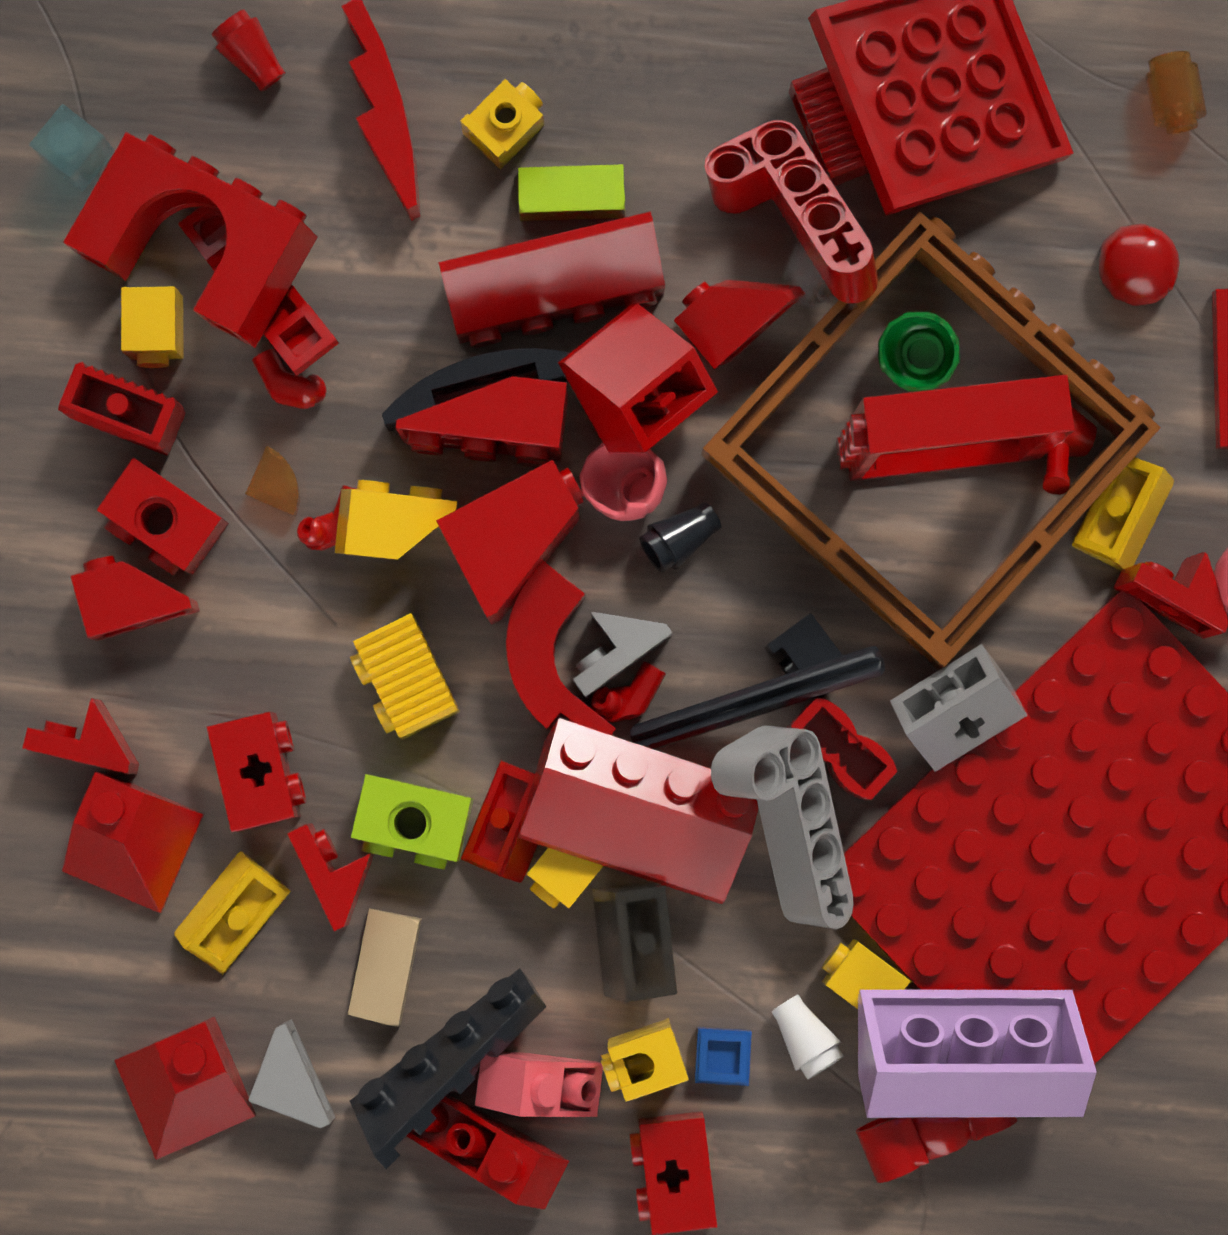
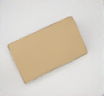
M369 908L348 1015L395 1027L401 1025L422 918Z

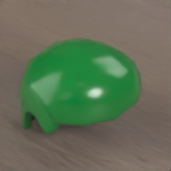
M907 312L889 322L878 341V362L881 371L898 387L910 392L935 390L950 380L960 362L959 338L950 324L940 316L931 312Z

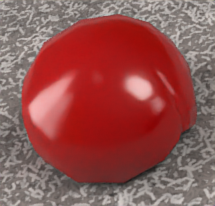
M1143 223L1121 226L1103 241L1100 247L1099 277L1114 299L1132 306L1156 303L1173 290L1178 278L1179 255L1173 240L1161 229Z

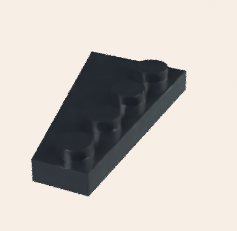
M520 968L509 977L495 982L485 996L467 1010L454 1014L440 1031L423 1044H418L409 1049L399 1063L381 1077L368 1081L360 1089L358 1095L350 1100L374 1157L385 1169L400 1156L394 1148L413 1129L421 1135L437 1119L431 1113V1110L450 1091H456L461 1094L476 1079L474 1075L478 1070L479 1062L486 1055L498 1057L547 1007L533 983Z

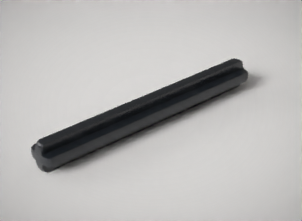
M870 646L635 724L630 729L631 741L653 750L879 677L885 671L884 660L879 649L876 646Z

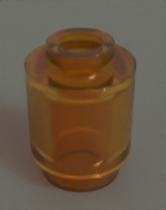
M1189 51L1169 52L1148 61L1150 72L1145 75L1154 125L1156 127H1166L1167 134H1179L1196 129L1199 126L1198 120L1207 115L1198 64L1192 62Z

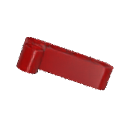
M784 120L766 122L710 151L705 159L704 167L714 204L719 210L737 214L772 198L831 293L838 300L845 303H859L867 300L874 294L878 286V275L871 242L802 135L792 123Z

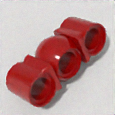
M1016 1117L878 1118L859 1127L856 1130V1134L876 1182L884 1183L902 1177L920 1166L928 1164L929 1160L949 1155L963 1148L969 1140L979 1141L984 1137L1003 1131L1014 1125L1018 1120Z

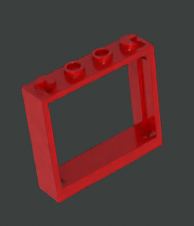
M1068 375L865 397L855 412L851 414L844 430H841V437L836 438L840 469L848 468L850 481L1039 460L1075 431Z

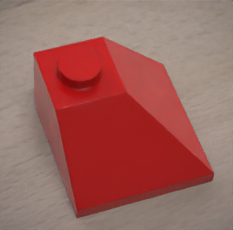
M95 772L72 824L62 872L153 911L162 913L205 814L109 773Z
M215 1016L114 1060L156 1160L256 1116L252 1103L248 1101L249 1096Z

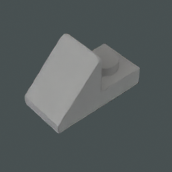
M591 612L592 618L615 649L607 654L602 647H599L576 664L581 674L575 677L573 681L587 699L596 690L606 685L671 637L673 632L664 623Z

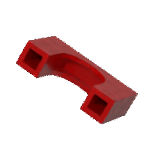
M126 132L63 243L86 261L126 281L151 236L169 216L191 207H209L220 211L227 231L225 251L193 311L211 326L256 348L318 238L304 223L307 215L283 200H278L275 206L261 200L263 193L239 178H234L232 184L217 178L220 172L212 165L195 156H191L188 163L175 157L174 155L177 151L175 148L151 134H148L146 140L143 141Z

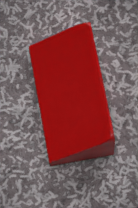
M502 760L500 761L461 860L517 883H521L524 880L538 844L517 838L535 776L534 773Z

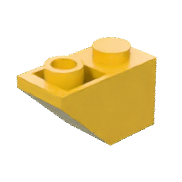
M358 480L357 489H341L335 553L398 560L438 527L436 520L455 511L457 501L441 499L442 489L410 486L409 495L389 493L390 483Z

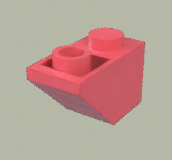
M502 1052L498 1057L486 1055L480 1061L475 1106L519 1117H597L603 1073L602 1063L523 1052Z

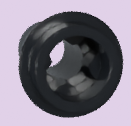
M703 502L695 508L649 524L647 526L648 532L641 535L639 540L650 562L658 571L663 573L669 568L677 570L713 533L720 530L722 525L713 508L707 502Z

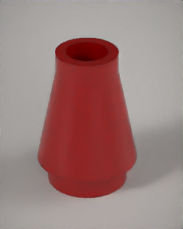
M245 9L229 17L212 32V37L218 43L215 49L254 82L261 92L270 88L286 74L279 64L258 18H251Z

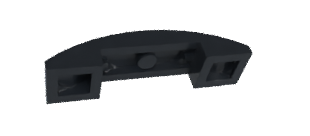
M538 348L510 349L477 355L458 361L423 378L407 389L382 413L384 424L389 432L396 430V420L435 406L436 397L533 371L537 372L538 379L565 382L568 384L569 382L558 362L566 357L569 352Z

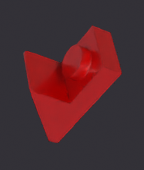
M1201 552L1184 559L1174 580L1172 571L1154 562H1141L1121 570L1113 587L1115 590L1122 591L1140 600L1147 608L1202 639L1226 632L1228 617L1207 553Z
M90 699L80 739L75 738L77 727L48 720L45 722L44 730L27 728L22 749L126 774H137L139 762L102 700Z
M313 823L287 833L333 931L349 925L374 854L370 853L335 870L331 861L338 858V854L325 829L317 832Z

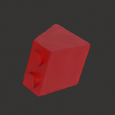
M553 460L436 520L491 625L502 620L515 603L529 577L542 561H548L580 520L578 505L584 503L582 499L583 494L570 469L566 468L559 472Z

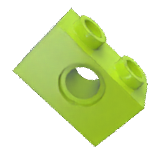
M365 774L351 838L363 841L361 851L393 858L395 848L416 853L414 863L445 870L447 860L460 861L474 798ZM409 807L419 809L426 818V829L416 839H409L403 836L397 825L399 815Z

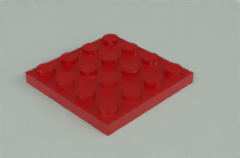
M848 0L816 9L808 17L885 215L1058 163L1074 154L1013 0Z

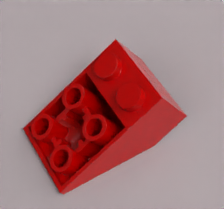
M512 376L396 420V430L403 442L411 445V451L415 453L441 456L443 455L444 448L461 449V451L465 452L464 458L484 462H495L496 455L503 454L515 456L518 465L538 468L549 462V460L561 461L568 408L567 383Z

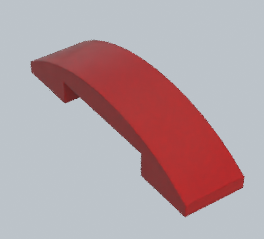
M199 207L179 222L178 225L215 271L226 247V225L220 211L209 207ZM291 284L266 328L264 335L294 374L298 376L337 346L339 342Z

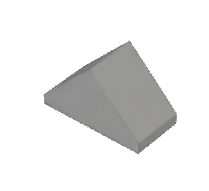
M291 1019L275 1028L248 1101L322 1128L330 1124L336 1117Z

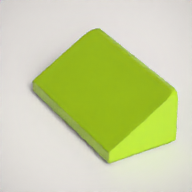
M623 164L518 168L520 221L625 218Z

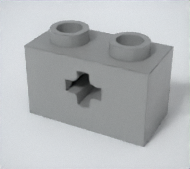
M982 644L890 700L906 736L935 772L1027 716L1010 681Z

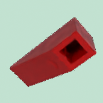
M448 1094L431 1110V1113L437 1119L421 1135L413 1129L406 1136L514 1204L543 1210L546 1209L569 1163V1160L531 1137Z

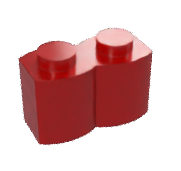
M818 697L812 699L787 726V728L806 729L812 731L817 736L824 763H826L831 777L844 791L856 798L872 800L897 773L895 763L888 752L874 740L858 735L847 714L837 705L826 699Z

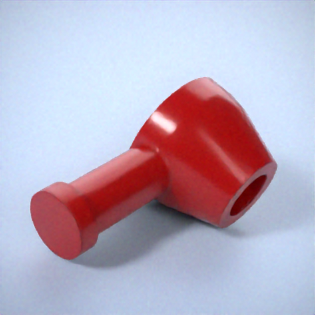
M1073 407L1072 414L1075 431L1046 453L1047 468L1042 486L1049 494L1061 495L1069 490V457H1085L1090 452L1096 438V425Z

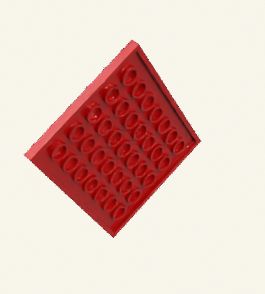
M1118 591L1014 690L1027 713L1026 717L936 772L933 768L930 769L844 851L853 893L851 917L919 990H1073L1094 1065L1228 937V692L1140 600L1123 591Z

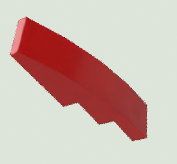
M351 0L341 7L346 21L364 54L349 61V65L355 80L372 108L356 117L361 133L409 218L413 221L420 217L421 214L417 163L406 110L384 44L362 0Z

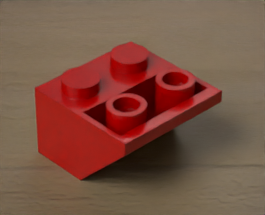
M638 303L631 304L558 362L609 453L647 452L718 393L695 348Z

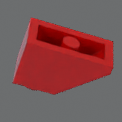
M725 280L709 286L704 281L684 297L681 302L686 309L674 321L710 365L716 369L736 358L805 296L806 293L800 286Z
M105 556L85 562L83 564L85 572L70 576L87 638L96 641L200 611L196 600L124 561L116 562L114 556Z

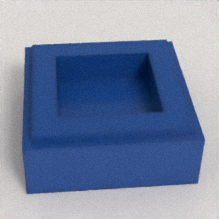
M697 1027L695 1083L749 1086L752 1031Z

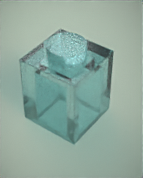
M63 103L29 144L46 164L82 192L115 152L101 133Z

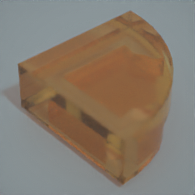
M266 446L245 495L296 517L300 505V492L296 475L282 455Z

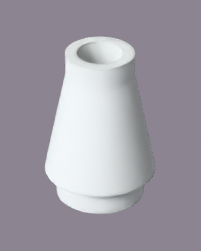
M799 995L792 997L772 1011L773 1016L778 1022L795 1070L801 1069L807 1079L814 1077L844 1057L837 1046L841 1041L803 1003Z

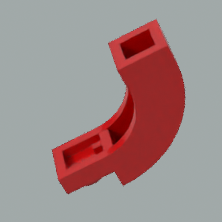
M542 561L522 587L509 618L506 651L513 684L527 709L547 730L551 728L562 714L569 719V722L612 736L616 728L565 687L555 665V646L559 633L585 600L586 595L550 565Z

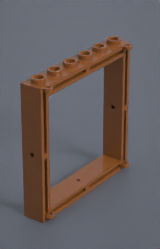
M919 212L875 260L878 286L874 294L867 300L859 303H845L838 300L703 447L701 456L935 668L941 669L948 664L1161 427L1152 420L1155 417V413L1147 403L1135 395L1125 396L1112 384L1115 381V377L1103 364L1095 359H1090L1089 362L1086 361L1072 348L1075 345V341L1063 328L1055 323L1047 326L1033 313L1035 310L1034 304L1024 293L1014 287H1011L1008 291L993 277L996 273L994 268L985 258L976 252H971L968 255L953 241L956 236L947 224L935 216L928 219ZM915 259L931 271L1046 376L1068 375L1070 397L1114 436L1070 485L1069 490L1056 500L941 628L742 449Z

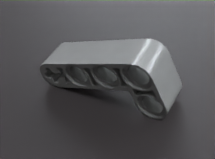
M776 726L758 727L725 746L716 754L711 767V780L714 788L725 796L757 799L784 916L794 923L839 929L848 922L852 914L853 893L818 738L812 731L806 729Z

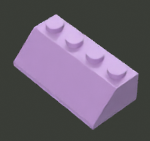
M859 990L858 1077L867 1118L1084 1116L1097 1071L1073 990Z

